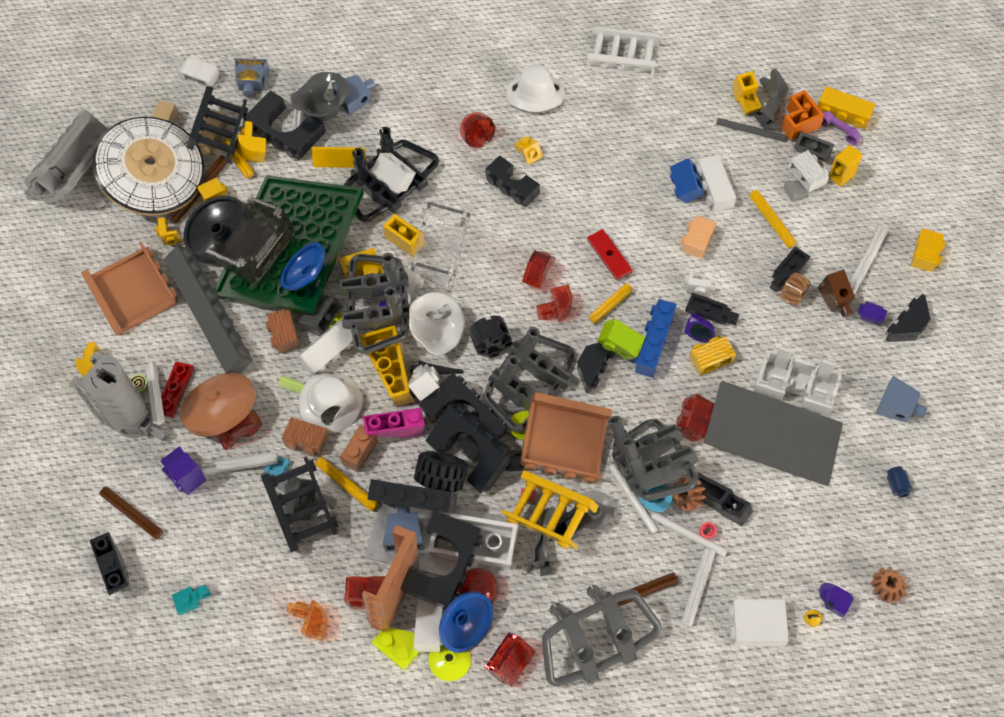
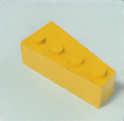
M393 325L361 334L360 339L365 347L398 335L399 332L396 326ZM402 341L369 353L368 355L395 406L415 402L413 392L408 386L409 373Z

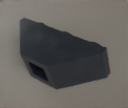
M921 294L918 299L914 297L908 305V311L903 310L898 316V323L891 324L886 331L888 333L886 341H914L924 331L931 320L924 294Z
M599 342L587 345L577 361V371L587 394L590 393L591 389H596L600 380L598 379L600 373L604 374L608 367L606 362L615 355V352L606 350Z
M110 532L89 540L108 595L110 596L128 588L129 575Z

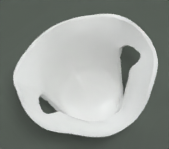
M539 64L528 66L507 87L509 103L514 107L530 112H541L557 107L563 102L565 95L562 82L553 77L545 67ZM518 84L516 91H513V86ZM554 84L559 87L558 91L555 90Z
M440 292L426 293L411 303L409 308V327L415 340L433 355H442L456 348L465 328V318L459 304L450 296ZM445 304L451 308V315L444 319H433L426 316V313L440 309Z
M326 372L315 374L304 385L299 397L300 413L303 420L327 428L329 434L342 432L354 424L363 405V395L356 382L351 377L343 374H330ZM339 405L340 409L336 413L332 425L324 424L321 420L322 413L332 406Z

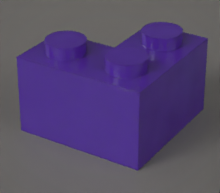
M180 446L160 460L164 466L161 470L173 482L179 492L184 490L189 495L207 481L198 465Z

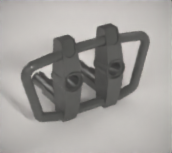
M385 253L383 256L369 254L353 256L349 262L348 278L340 280L341 295L347 296L348 312L342 313V325L345 329H351L354 347L361 354H369L399 343L408 336L410 305H408L407 287H409V278L402 261L391 253ZM359 261L383 263L385 273H369L356 277V266ZM400 290V297L397 295L396 291ZM385 295L387 306H372L355 310L354 296L377 297ZM402 324L400 334L369 346H362L359 330H379Z
M530 327L524 337L519 341L515 340L507 352L508 356L490 375L483 395L484 402L489 405L498 417L504 420L510 430L517 433L526 430L528 417L520 425H517L491 398L494 387L516 406L523 407L529 411L531 397L537 391L514 377L519 364L535 378L553 385L547 395L555 396L560 388L566 390L573 379V376L568 373L575 359L573 348L562 342L540 335V331L536 327ZM540 342L566 352L568 356L562 368L549 357L534 350L536 343Z
M612 416L608 420L615 441L613 443L612 457L617 468H621L631 492L634 491L645 501H651L687 492L696 487L698 477L693 465L699 460L691 446L683 448L680 441L683 439V436L676 424L666 427L657 419H648L627 433L620 416ZM650 427H655L658 430L644 435L637 440L633 439ZM673 447H674V449L676 450L675 452H672V453L667 454V455H665V456H661V455L665 454L666 452H668V451H669L670 449H672ZM685 472L688 475L689 482L649 493L645 491L646 489L671 483Z
M592 585L594 589L589 586L587 595L595 604L575 614L571 610L567 611L560 603H555L557 607L553 604L550 606V613L556 618L557 622L542 635L545 676L550 685L560 687L582 678L589 684L599 679V672L621 661L627 665L637 660L636 652L659 637L662 631L661 622L637 591L628 590L613 595L609 591L605 593L603 590H600L597 585ZM633 599L653 625V630L635 643L633 642L632 631L628 627L617 604L619 601ZM601 611L606 623L607 632L618 653L596 664L593 649L590 647L578 621ZM563 629L569 651L573 655L579 671L555 678L550 639Z

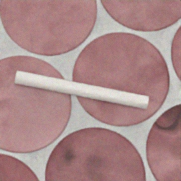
M616 464L611 465L609 470L651 534L656 533L658 528L635 493L629 489L624 476Z
M653 512L651 519L706 548L715 550V553L725 557L728 550L703 538L701 535L657 512Z

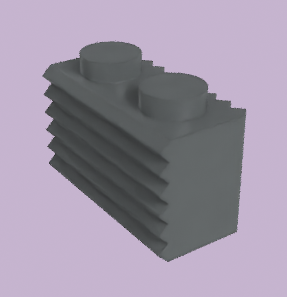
M322 294L315 314H303L299 323L306 332L321 336L340 312L342 306L335 297Z

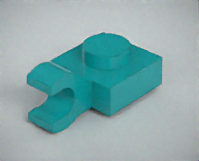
M202 585L196 588L195 591L190 586L171 596L177 613L182 615L200 607L198 601L211 596V593L206 585Z

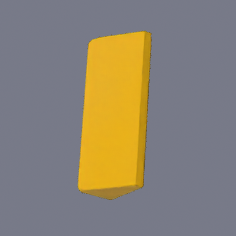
M312 147L313 166L354 168L352 151H355V148L363 149L366 160L365 148Z

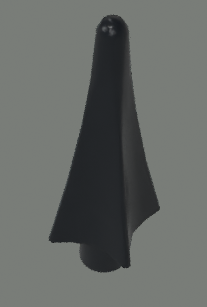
M420 360L418 365H411L410 372L412 373L419 365L424 366L426 364L430 368L433 366L439 375L463 373L462 369L439 366Z

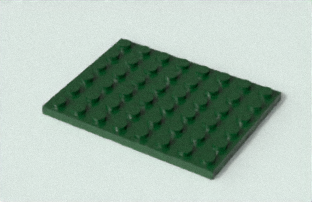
M266 175L250 209L253 219L251 236L245 247L237 255L227 260L214 288L218 299L314 315L363 197V188ZM320 243L325 249V260L318 277L310 284L297 290L289 291L283 288L280 282L281 275L290 259L306 245Z

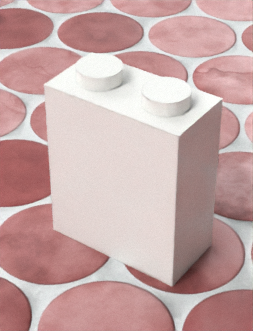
M734 599L731 606H728V618L732 619L733 626L729 628L730 640L734 641V646L785 647L789 642L785 599Z

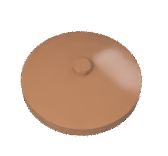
M223 373L213 376L200 383L188 394L181 406L180 419L185 428L196 436H214L226 432L239 424L253 408L256 400L255 388L246 376L239 373Z

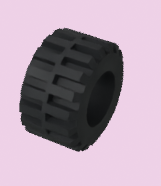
M437 451L421 452L418 455L414 480L429 489L448 492L461 491L464 486L468 464L461 458Z

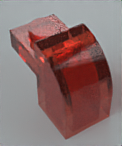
M534 250L526 266L522 282L540 288L545 283L548 269L554 264L556 257L551 256L550 253Z
M569 284L551 288L550 297L552 302L536 305L538 320H550L556 316L558 322H561L570 315L572 310V293Z
M251 409L249 414L239 424L216 436L224 449H230L240 437H252L263 423L256 411Z

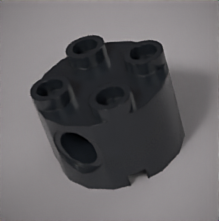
M497 315L490 316L491 319L486 320L485 317L481 318L469 328V334L478 355L494 358L499 356V352L513 345L504 318Z

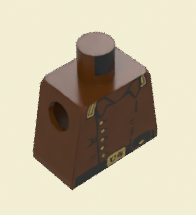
M845 270L828 274L817 288L831 312L839 310L842 318L852 315L853 311L849 304L855 299V295Z

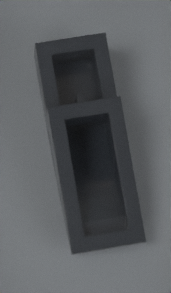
M699 473L697 477L701 481L700 487L706 488L702 492L706 498L701 499V501L742 527L753 513L751 503L734 495L732 489Z

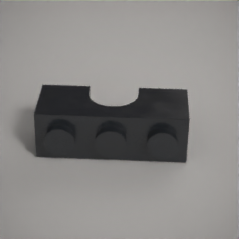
M500 155L485 168L486 180L491 185L495 184L499 187L503 194L510 195L519 205L522 204L524 207H527L540 194V184L527 174L520 180L510 179L513 175V164Z

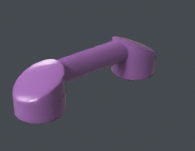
M823 112L824 118L821 126L827 127L832 123L848 133L845 136L848 143L853 146L859 143L860 133L855 127H850L836 118L831 112Z

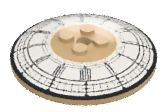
M134 117L113 125L102 135L94 151L93 171L102 192L119 207L140 215H164L186 206L197 195V187L202 185L205 171L202 152L196 143L193 150L186 148L190 134L180 126L156 117ZM150 158L153 159L155 163L152 165H148L145 163V160Z

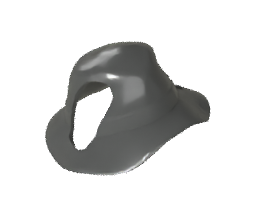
M317 73L300 89L291 94V105L294 109L303 111L321 121L330 120L338 114L340 106L346 100L349 94V85L338 73ZM331 80H335L337 83V95L333 101H327L323 97Z

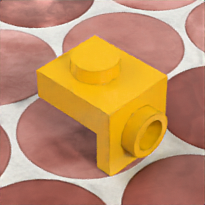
M529 136L522 137L518 142L514 143L516 151L524 155L527 164H531L543 157L539 143Z
M165 217L157 218L158 226H155L156 233L164 245H175L182 242L178 230L169 231Z

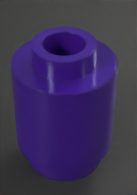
M866 301L865 304H860L857 314H860L859 318L874 324H883L888 310L883 309V306Z

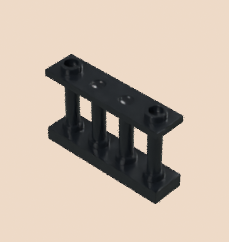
M206 86L186 148L193 150L195 143H201L227 152L225 161L228 162L230 155L234 156L237 146L234 145L241 119L245 117L249 109L246 107L247 99H244L242 107L214 98L215 96L212 95L213 87ZM213 104L239 113L238 120L211 111L208 105L212 106ZM210 117L235 126L234 132L207 124L204 118L208 119ZM206 130L231 139L230 145L203 137L199 132Z
M307 456L303 457L304 465L276 476L274 474L270 476L269 471L261 474L263 484L290 552L299 550L298 544L301 543V540L330 528L333 535H336V528L339 527L336 517L330 516L314 475V471H317L313 459L308 460ZM309 472L312 484L284 495L282 493L277 494L275 487L279 483ZM314 491L317 492L320 500L319 503L291 514L289 512L285 514L283 506L286 505V502ZM324 510L328 521L299 533L297 531L292 532L290 525L293 524V521Z

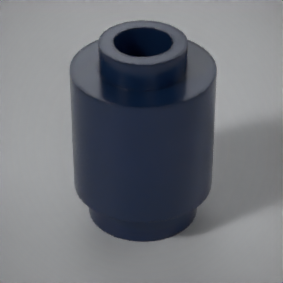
M902 466L889 469L887 471V480L893 495L899 498L909 496L913 487L906 470H903Z

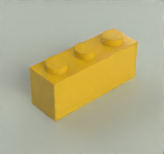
M826 86L817 106L822 112L833 113L842 122L852 124L857 128L866 129L876 103Z

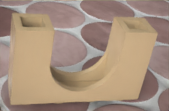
M158 101L152 117L168 120L175 124L179 112L175 103ZM211 110V111H214V112H217V113H220V114L225 115V112ZM204 118L207 124L225 129L227 123L216 119ZM206 130L199 132L203 137L218 142L222 139V136ZM201 143L198 144L202 155H215L217 152L216 148Z

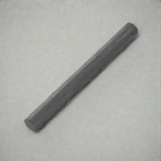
M718 118L716 125L784 142L786 139L785 134Z

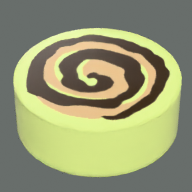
M134 375L130 378L140 394L148 390L145 376Z

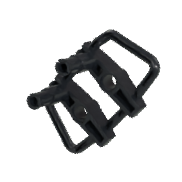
M386 126L382 127L379 130L381 149H376L377 155L367 163L364 158L363 149L355 148V151H352L354 169L350 170L351 176L343 184L344 186H352L356 181L374 202L381 205L368 215L362 214L358 207L355 214L357 219L362 222H369L387 210L395 213V211L402 207L401 201L415 189L421 191L424 187L428 186L426 178L438 166L439 157L435 153L405 139L394 143L391 138V129ZM404 146L431 159L432 162L420 173L408 159H405L395 150ZM380 153H392L416 172L407 191H401L396 196L382 181L369 172L375 165Z

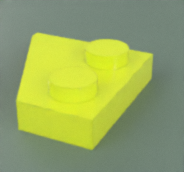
M390 627L389 631L382 630L371 642L372 645L403 671L420 652L414 651L415 633Z

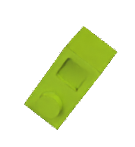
M615 318L605 321L597 342L602 344L606 350L613 351L624 359L629 360L638 357L645 337Z

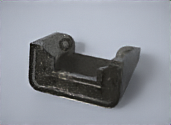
M249 196L242 205V213L245 217L242 223L225 244L216 241L210 245L206 252L210 258L246 282L256 284L292 239L295 228L283 209Z

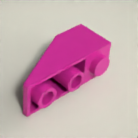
M421 408L362 417L366 435L414 437L423 435L425 427Z

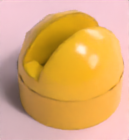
M810 609L804 615V621L808 626L816 627V625L818 626L821 623L822 616L816 609ZM817 615L818 617L809 619L808 616Z

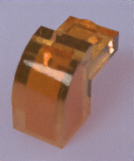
M311 600L309 607L303 602L296 601V604L289 602L287 607L288 614L305 619L301 629L302 635L306 638L324 642L329 627L328 616L324 608L315 600Z

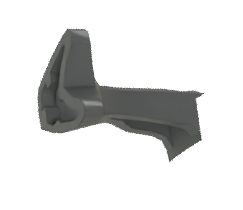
M775 68L770 72V79L766 77L759 79L761 85L768 91L771 97L768 103L753 115L765 130L776 126V115L780 112L781 98L789 92L783 77Z
M558 505L545 509L537 525L546 528ZM567 507L565 508L561 518L568 513L566 512ZM540 533L537 534V539L531 548V561L526 564L527 574L533 567H540V576L551 573L548 537Z

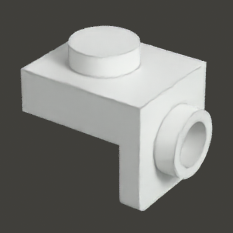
M690 269L689 275L685 274L684 286H687L686 293L709 296L711 281L693 278L694 269Z

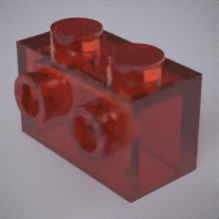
M696 393L684 399L681 414L676 420L682 436L692 442L705 438L714 407L713 402Z
M508 632L484 668L499 682L513 687L536 651L520 636Z

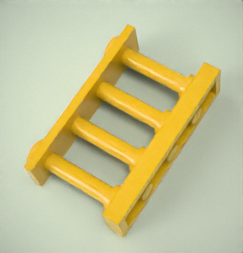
M524 470L521 478L526 482V488L513 513L503 509L502 514L507 518L506 521L508 523L520 524L557 541V545L566 550L569 547L577 550L578 546L571 538L584 513H587L588 510L596 513L599 506L589 497ZM538 488L542 490L543 495L528 521L521 518L520 515L533 490L536 491ZM553 496L559 497L558 500L560 502L547 527L544 528L537 525L549 499L553 498ZM570 503L575 504L577 510L564 535L561 536L555 533L554 530L567 505H570Z

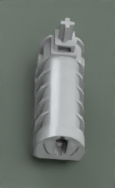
M88 110L80 111L73 119L72 124L66 128L58 141L53 144L51 150L45 154L44 159L25 178V184L28 187L25 191V194H27L26 198H36L38 201L42 198L46 202H56L68 194L93 163L96 145L108 128Z
M96 350L90 359L94 365L83 379L75 376L70 382L93 415L101 423L125 437L139 438L144 434L148 438L150 435H153L161 441L166 440L169 431L161 426H157V424H153L151 407L145 403V400L141 397L119 361L113 356L105 355Z

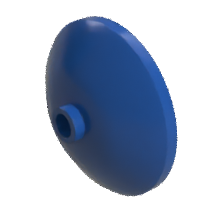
M311 243L300 249L284 268L280 280L281 286L289 291L297 290L314 281L318 277L325 260L324 247L320 243Z
M467 592L454 599L447 606L440 620L439 638L448 650L456 653L465 652L474 648L483 640L493 620V606L488 597L480 592Z

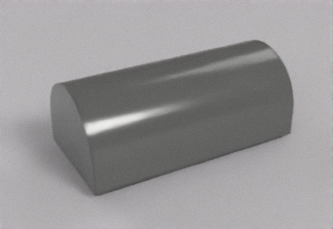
M802 131L794 146L795 150L800 152L809 150L812 155L814 154L818 159L826 162L834 148L833 143Z

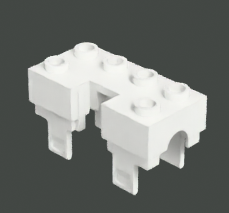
M781 346L778 353L766 352L754 392L782 401L786 391L803 396L802 408L830 416L842 379V373L834 371L836 363L823 360L820 366L814 367L815 363L799 358L793 360L791 358L793 350Z

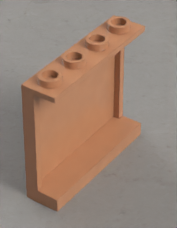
M139 242L142 249L92 275L88 269L81 272L116 336L177 304L175 297H177L173 287L168 288L167 284L169 281L164 273L160 274V265L157 260L152 261L151 257H153L150 248H145L142 242Z
M535 392L531 397L519 465L524 466V469L536 471V469L544 470V473L548 475L562 474L566 479H575L576 477L583 479L585 483L593 484L602 477V475H599L607 422L611 417L612 409Z
M398 525L395 526L392 532L396 556L377 595L364 590L362 593L368 622L372 628L378 631H382V629L389 631L406 595L401 590L409 568L415 571L419 568L416 533Z

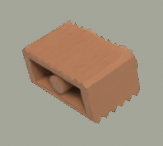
M283 309L271 314L268 313L269 321L265 323L268 333L272 332L273 337L270 338L273 349L277 348L278 353L301 347L290 311Z
M291 417L281 438L287 448L291 450L298 448L303 450L305 454L314 456V454L321 455L329 433L325 427Z
M359 425L340 456L342 465L357 473L360 472L366 459L372 453L374 446L378 443L377 436L366 435L365 427Z

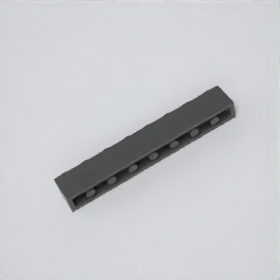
M176 245L163 260L225 373L240 374L253 361L250 352L233 326V321L228 317L225 307L219 301L217 293L210 285L208 277L205 276L201 269L202 266L197 262L194 252L189 247Z

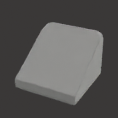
M800 181L785 182L783 189L792 202L808 196Z

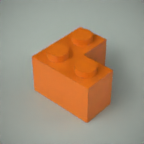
M806 90L790 96L786 109L789 114L785 115L781 129L789 140L792 141L799 137L801 131L808 134L819 129L824 114Z

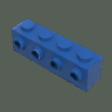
M658 299L657 305L653 304L650 312L652 319L651 321L647 320L644 330L647 332L638 357L634 358L633 363L636 364L635 373L654 378L675 315L676 303Z

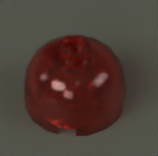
M471 112L463 118L459 130L461 138L468 146L481 148L486 141L490 142L493 138L496 127L493 120L485 113Z
M474 567L465 572L467 574L466 582L463 587L460 586L458 589L459 596L467 592H480L488 597L493 605L499 595V583L496 576L490 570L482 567Z

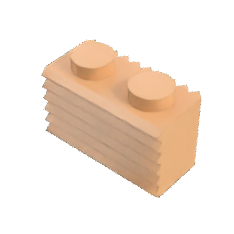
M698 215L695 216L694 220H690L687 227L689 232L683 235L680 243L683 245L682 252L703 259L715 232L717 222Z

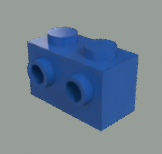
M690 158L670 167V179L675 184L676 189L674 192L678 199L688 203L705 195L697 166Z

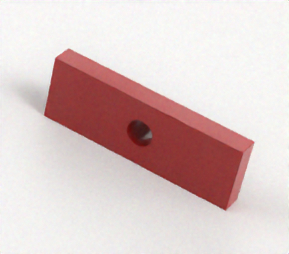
M603 229L587 237V241L616 281L632 273V268Z
M175 361L161 395L164 416L175 417L195 367L193 365Z

